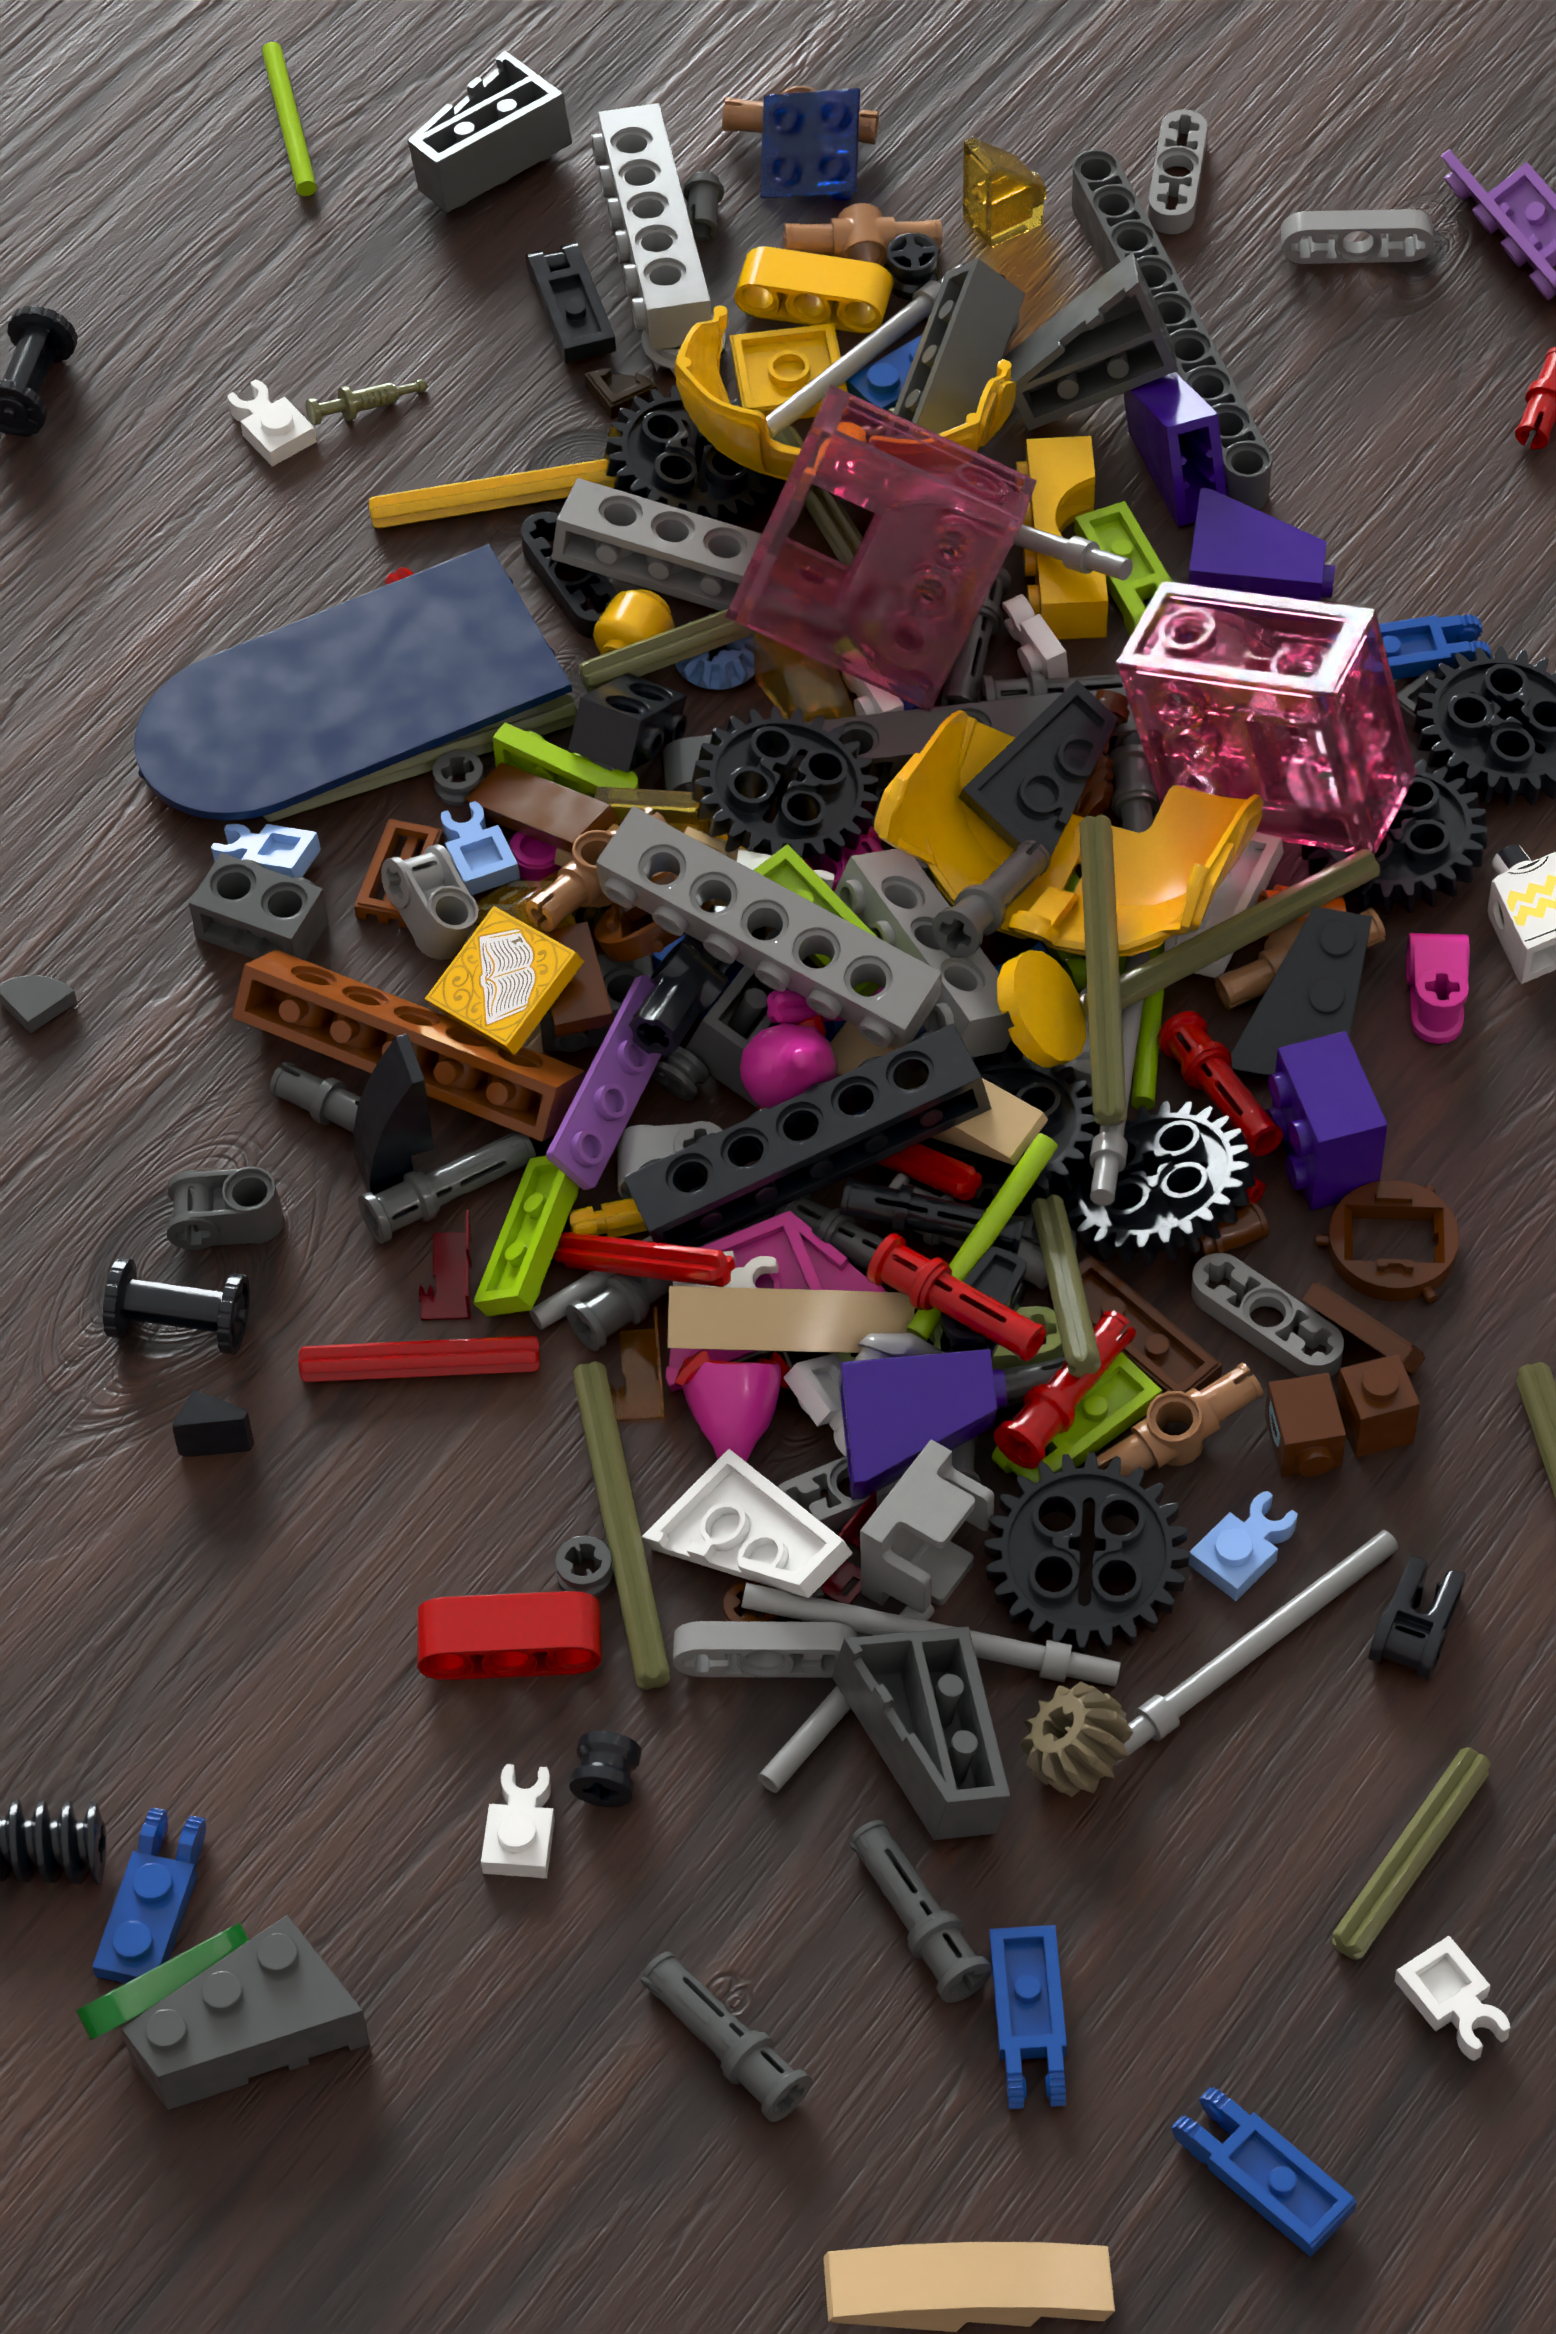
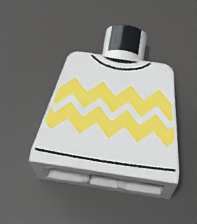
M1520 845L1507 846L1498 852L1492 861V867L1498 873V876L1491 883L1487 911L1514 973L1520 983L1523 984L1556 970V852L1531 861Z

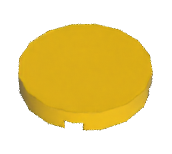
M1028 950L1004 963L997 979V1002L1001 1014L1009 1012L1014 1027L1008 1029L1013 1043L1025 1057L1041 1067L1052 1068L1056 1065H1064L1073 1061L1082 1053L1087 1034L1086 1016L1080 1005V995L1070 976L1054 958L1043 951Z

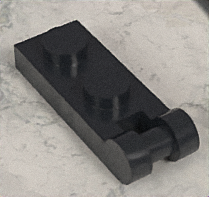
M578 243L563 244L560 246V251L543 254L542 250L526 253V266L532 284H535L565 364L615 352L616 341L614 332Z

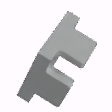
M933 1440L928 1442L860 1530L861 1594L881 1606L890 1596L920 1613H924L931 1602L939 1606L944 1605L974 1565L973 1554L950 1540L964 1521L986 1531L989 1528L990 1516H994V1493L989 1488L954 1469L952 1466V1451Z

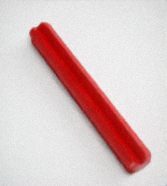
M573 1232L561 1234L558 1247L553 1255L556 1262H562L568 1268L723 1287L731 1282V1271L736 1268L733 1257L726 1256L721 1250Z
M535 1336L304 1346L300 1348L298 1355L299 1375L304 1382L535 1372L540 1366V1344Z

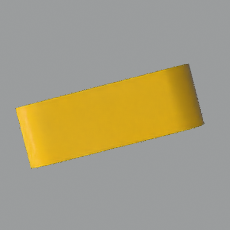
M757 247L752 249L746 256L735 290L734 300L741 311L757 318L809 326L834 323L836 330L871 333L882 325L894 281L887 269L872 262L773 247Z

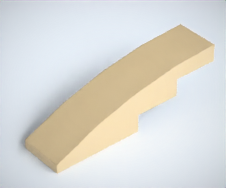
M846 1021L830 1042L838 1063L836 1077L858 1068L867 1059L884 1056L898 1048L890 1044L887 1048H883L869 1042L859 1033L857 1026ZM982 1078L992 1109L931 1138L1015 1165L1047 1123L1048 1119L1044 1112ZM923 1084L915 1085L909 1088L908 1090L916 1089L922 1086Z
M669 1286L668 1348L859 1353L861 1350L858 1346L859 1342L870 1333H908L906 1327L914 1317L915 1307L910 1304V1297L901 1292Z
M955 2242L828 2251L823 2256L829 2323L957 2332L966 2322L1031 2327L1040 2317L1104 2322L1115 2312L1108 2246L1046 2242Z

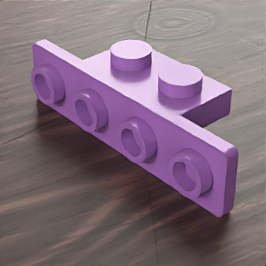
M1447 150L1441 157L1450 170V173L1444 177L1449 187L1462 202L1469 197L1474 200L1477 206L1472 209V212L1490 234L1494 233L1497 229L1500 230L1506 237L1500 242L1503 249L1519 268L1526 262L1533 268L1534 272L1529 275V278L1540 293L1549 301L1556 295V271L1553 269L1556 265V194L1528 162L1487 193L1451 150Z
M647 974L636 977L546 1153L548 1160L583 1190L594 1188L597 1185L662 1055L658 1053L647 1054L633 1042V1032L629 1027L633 1015L640 1008L644 998L654 986Z

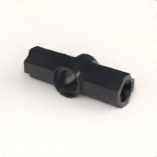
M712 904L708 912H720L727 906L722 907ZM686 934L684 939L676 944L664 957L650 977V982L654 986L644 998L643 1003L629 1023L634 1036L633 1042L647 1054L658 1053L668 1057L679 1047L695 1019L702 1015L720 995L729 980V977L724 973L730 964L712 956L704 948L703 942Z

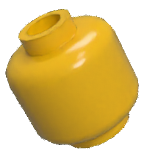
M645 589L621 591L611 600L596 622L593 637L601 655L674 629L675 625L668 604L658 594Z

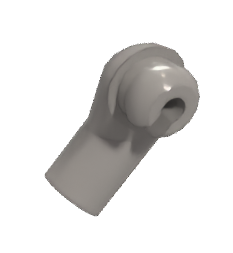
M870 1333L859 1342L858 1346L861 1350L856 1356L855 1361L940 1354L943 1352L913 1333Z

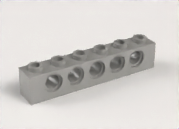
M656 103L598 112L600 133L591 134L595 165H605L599 166V177L603 197H612L607 199L611 230H621L615 232L619 263L629 262V264L623 265L627 296H637V298L631 299L636 331H646L650 351L682 346L687 334L696 323L712 320L711 301L660 105Z
M635 806L631 808L596 861L599 886L602 887V892L614 903L625 908H631L633 905L652 914L653 920L667 932L677 936H681L685 932L703 942L704 948L715 958L729 964L736 960L753 969L756 977L774 990L785 991L787 988L806 998V1003L815 1012L833 1020L839 1016L854 1024L865 1039L879 1047L887 1048L890 1044L899 1049L911 1043L941 996L942 972ZM662 871L672 872L678 876L676 880L666 885H658L649 880L654 874ZM710 899H721L729 904L724 910L716 913L707 912L700 908L704 902ZM763 926L773 927L780 932L777 937L766 941L758 940L751 935L754 930ZM813 954H822L832 960L827 966L818 969L810 968L802 963L806 957ZM863 982H874L883 988L879 994L871 997L861 996L853 989Z

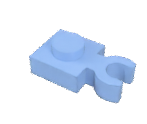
M476 801L469 803L471 819L465 823L455 822L448 810L441 812L444 836L449 841L445 843L446 849L450 853L456 870L470 895L520 879L518 863L499 825L486 829L483 808Z
M227 824L224 831L228 845L213 843L211 846L214 861L217 860L220 853H224L241 860H254L267 869L292 878L303 877L321 850L317 832L266 824L260 834L251 833L246 826L241 824Z
M1268 1491L1260 1493L1253 1499L1250 1505L1249 1518L1245 1522L1229 1512L1189 1551V1566L1235 1601L1277 1561L1278 1548L1273 1544L1288 1540L1296 1529L1298 1514L1293 1510L1289 1511L1279 1521H1271L1264 1517L1272 1506L1273 1495Z

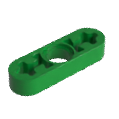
M241 1922L77 2009L76 2013L90 2040L142 2014L249 1941Z

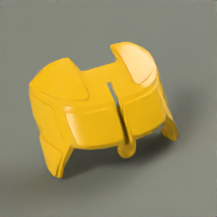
M715 307L713 320L696 323L691 328L675 361L676 385L686 411L699 431L725 456L754 471L786 481L815 486L826 479L829 487L837 488L838 491L882 498H914L932 494L943 489L948 480L953 478L958 472L964 471L980 446H985L1003 426L1013 409L1017 385L1016 382L1011 381V363L1007 360H1000L997 364L996 377L990 379L984 388L977 412L969 413L966 416L965 424L934 436L918 439L875 434L870 437L867 457L863 460L866 450V431L857 423L840 421L831 425L826 432L821 452L816 453L785 445L771 439L767 419L763 413L730 404L719 373L723 335L728 325V310L726 307Z
M961 710L952 713L940 724L921 753L916 752L885 788L874 820V830L879 834L878 837L928 865L935 879L936 887L948 902L954 906L955 899L964 888L969 885L982 884L1015 851L958 798L962 789L1001 753L1015 737L984 725ZM1175 785L1168 790L1153 824L1146 831L1138 833L1111 825L1119 956H1133L1161 946L1171 936L1183 935L1200 927L1216 890L1237 864L1259 826L1264 804L1260 795L1254 794L1248 799L1229 798ZM1071 815L1050 858L1049 868L1005 909V920L997 931L1020 939L1031 938L1042 941L1053 949L1086 955L1082 876L1074 893L1065 890L1077 864H1081L1079 823L1084 817Z

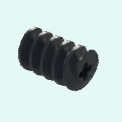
M19 1799L12 1800L6 1818L0 1817V1882H4L9 1877L13 1867L14 1874L19 1882L30 1883L39 1868L40 1875L45 1883L55 1884L65 1869L66 1876L71 1884L81 1885L86 1880L89 1870H91L95 1883L101 1885L106 1860V1828L97 1802H90L84 1819L77 1820L71 1801H64L58 1819H51L45 1800H38L32 1818H25Z

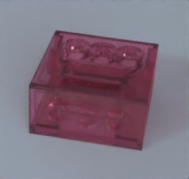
M830 385L725 617L931 712L1023 523L1037 480ZM813 485L874 512V516L850 566L789 538ZM942 549L949 550L954 556L948 555ZM919 593L929 596L933 601L926 600Z
M1162 581L1117 660L1118 669L1160 805H1162L1168 790L1175 785L1217 796L1248 799L1252 795L1257 794L1261 796L1264 804L1262 807V818L1256 832L1281 837L1284 842L1354 853L1362 849H1369L1375 856L1417 774L1375 609ZM1303 672L1314 673L1307 678L1300 677L1299 673ZM1171 694L1178 695L1181 703L1176 701ZM1325 771L1332 772V777L1329 778L1316 777Z

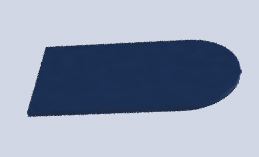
M490 544L208 656L184 668L165 682L145 706L136 727L134 750L139 766V776L145 780L153 793L166 804L186 814L200 818L242 820L283 810L573 692L569 679L554 655V650L549 647L515 589L513 580L508 577Z

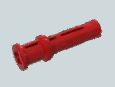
M1183 1011L1167 1020L1158 1033L1157 1045L1166 1056L1175 1058L1181 1065V1076L1187 1084L1193 1088L1204 1090L1223 1117L1226 1115L1230 1117L1234 1129L1240 1128L1242 1130L1245 1141L1253 1155L1264 1156L1276 1149L1283 1138V1131L1272 1121L1250 1090L1246 1088L1231 1069L1230 1052L1223 1043L1213 1041L1207 1034V1023L1201 1015L1194 1011ZM1179 1033L1185 1038V1042L1177 1038Z
M896 1233L887 1236L874 1252L867 1270V1279L874 1285H889L910 1297V1304L920 1311H928L933 1308L969 1327L974 1332L983 1335L1018 1355L1025 1362L1030 1361L1041 1348L1046 1336L1044 1325L1033 1322L996 1299L987 1296L952 1276V1269L949 1267V1264L941 1258L937 1257L932 1260L907 1247L906 1240Z
M1106 1311L1093 1327L1101 1360V1366L1095 1374L1085 1373L1080 1378L1075 1377L1069 1373L1067 1362L1065 1361L1046 1384H1040L1028 1390L1023 1398L1024 1406L1011 1421L1002 1422L994 1432L995 1443L1006 1458L1016 1465L1028 1469L1038 1467V1463L1044 1460L1046 1456L1045 1448L1058 1433L1063 1434L1067 1432L1073 1425L1076 1415L1075 1407L1123 1349L1134 1340L1136 1336L1134 1327H1128L1123 1334H1119L1130 1322L1126 1317L1115 1311Z

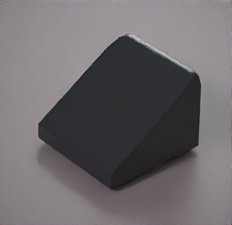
M193 1390L173 1423L172 1429L178 1454L184 1457L250 1451L254 1446L247 1410L199 1390Z

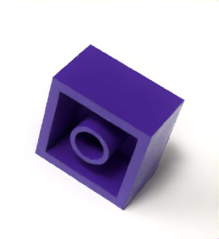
M1342 1031L1278 1048L1275 1073L1270 1074L1268 1078L1272 1107L1266 1109L1265 1112L1283 1131L1281 1143L1287 1154L1285 1157V1167L1292 1188L1295 1191L1302 1189L1310 1210L1338 1204L1354 1189L1371 1182L1380 1181L1388 1124L1347 1032Z

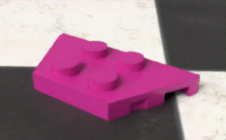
M790 1210L699 1247L721 1250L722 1252L733 1251L736 1258V1268L745 1267L750 1260L759 1256L776 1258L779 1273L760 1275L755 1282L757 1288L885 1292L882 1286L874 1285L866 1276L848 1262V1258L834 1246L823 1242L813 1233L812 1228ZM670 1348L666 1380L671 1392L682 1388L681 1385L674 1381L684 1360L705 1349ZM706 1349L710 1360L729 1362L759 1352L754 1350Z

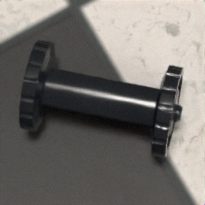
M24 306L17 309L12 314L7 326L8 336L11 338L10 340L13 345L16 346V349L3 380H0V432L27 437L38 433L42 429L47 418V408L44 405V401L38 396L51 363H59L69 359L77 345L78 336L73 325L61 314L42 306Z
M117 1258L109 1273L103 1304L104 1332L107 1337L123 1338L128 1331L131 1320L217 1332L220 1352L235 1355L241 1347L248 1321L250 1305L249 1279L246 1275L232 1273L226 1282L223 1292L137 1280L136 1264L133 1259Z

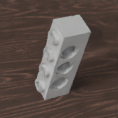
M577 478L556 521L552 560L723 611L774 592L779 581L786 541Z
M898 849L850 856L834 893L879 939L942 972L941 996L923 1023L926 1031H937L953 1023L971 1058L1005 1051L1011 1041L1008 1029L1014 1027L1009 1012L1001 1014V1010H999L997 1002V979L999 973L980 947L974 954L968 957L957 958L948 955L937 945L932 934V922L940 911L950 906L916 859Z

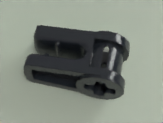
M992 1246L963 1282L1017 1312L1025 1297L1026 1286L1022 1280L1026 1274L1027 1262L1010 1251ZM941 1312V1328L943 1333L940 1338V1350L943 1353L990 1349L992 1360L999 1346L997 1343L974 1332L969 1327Z
M1411 1555L1389 1607L1386 1606L1379 1620L1370 1647L1368 1660L1382 1664L1384 1659L1418 1670L1417 1677L1430 1681L1440 1659L1449 1625L1461 1598L1466 1573L1454 1569L1446 1572L1443 1581L1438 1582L1436 1585L1431 1609L1427 1613H1418L1414 1608L1419 1607L1421 1603L1428 1565L1423 1558Z

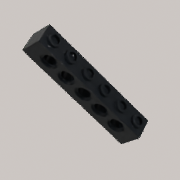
M952 1023L937 1031L923 1033L914 1039L912 1043L884 1056L867 1059L858 1068L828 1082L816 1083L807 1088L802 1094L774 1107L760 1109L754 1112L748 1119L725 1130L704 1135L696 1140L694 1144L667 1157L650 1160L638 1170L623 1178L653 1242L697 1247L992 1108L982 1077ZM923 1084L922 1086L916 1089L908 1090L909 1088L915 1085ZM867 1110V1111H866L865 1113H863V1114L854 1115L855 1113H857V1112H859V1111ZM813 1135L807 1140L799 1141L803 1137ZM752 1161H758L751 1166L743 1167ZM703 1186L701 1189L695 1192L688 1193L696 1187Z

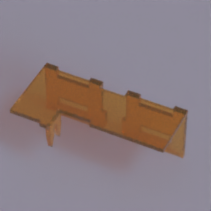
M654 1307L655 1329L620 1331L623 1377L626 1376L627 1393L625 1395L623 1384H621L619 1392H616L611 1384L610 1391L617 1421L665 1418L657 1307ZM655 1366H658L659 1380H656Z

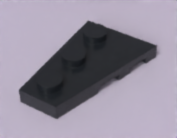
M1076 680L962 789L958 798L1012 849L1016 850L1018 845L1026 840L1036 841L1035 845L1027 854L1031 855L1042 844L1049 852L1051 858L1118 718Z
M1313 907L1231 1053V1069L1236 1074L1268 1079L1270 1074L1275 1073L1277 1049L1280 1047L1346 1031L1350 1039L1372 916Z

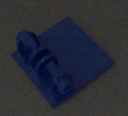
M859 88L764 95L760 198L831 194V199L847 201L852 199V193L857 192Z

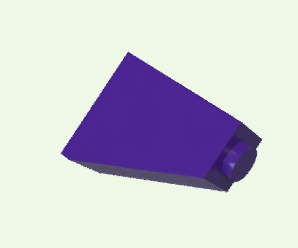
M1173 372L1124 392L1123 395L1128 432L1174 522L1178 526H1183L1196 522L1200 488L1212 489L1226 496L1227 488L1218 413L1176 372Z
M1200 488L1189 567L1187 607L1239 612L1243 607H1247L1252 613L1318 620L1321 597L1332 598L1335 565L1325 564L1327 542L1215 490Z
M990 1349L841 1362L839 1391L851 1500L864 1499L873 1492H877L900 1479L930 1440L939 1443L949 1450H953L993 1428L997 1407L1006 1406L1007 1397L1003 1369L992 1368Z

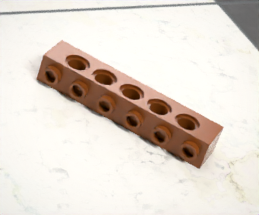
M276 949L244 964L232 1018L371 1074L394 1038L408 1033L425 1079L427 1096L543 1142L557 1133L583 1082L585 1070L524 1046L514 1056L448 1016Z

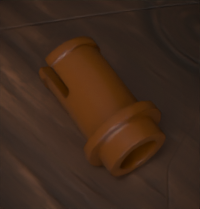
M1250 1202L1249 1205L1235 1210L1238 1218L1236 1223L1220 1221L1217 1227L1221 1238L1218 1240L1206 1235L1198 1238L1200 1251L1197 1253L1192 1251L1196 1259L1199 1261L1202 1257L1212 1253H1227L1258 1239L1267 1238L1269 1235L1268 1223L1258 1204Z

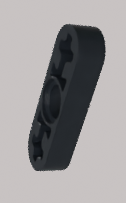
M553 512L533 514L524 521L521 527L523 555L574 629L580 635L594 639V627L602 615L597 612L603 613L618 593L605 575L552 560V550L547 540L554 541L556 521L559 514ZM568 568H576L586 574L582 579L574 582H566L557 577L559 572ZM589 596L591 597V604L594 606L596 611L593 609L587 610L586 599Z

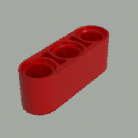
M562 1591L432 1598L423 1602L418 1607L417 1668L421 1674L432 1679L465 1680L575 1675L595 1670L601 1664V1604L598 1598L588 1593Z

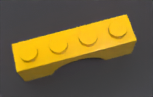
M1091 436L1026 439V461L1016 462L1017 494H1027L1028 501L1019 503L1020 524L1063 537L1061 535L1062 531L1075 521L1076 516L1094 511L1095 467ZM1023 548L1024 576L1035 577V585H1027V600L1035 615L1040 614L1056 638L1106 637L1108 616L1106 575L1096 571H1092L1089 574L1077 572L1066 568L1062 560Z

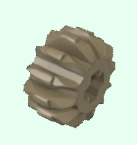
M1082 1681L1072 1689L1059 1685L1053 1700L1050 1702L1039 1700L1040 1712L1035 1718L1024 1722L1030 1734L1019 1745L1028 1758L1026 1765L1032 1769V1774L1045 1785L1050 1784L1058 1792L1066 1793L1071 1797L1083 1789L1094 1793L1100 1778L1103 1776L1115 1778L1112 1768L1118 1760L1129 1757L1124 1743L1134 1733L1125 1719L1126 1713L1121 1709L1119 1702L1108 1693L1103 1694L1094 1686H1088Z

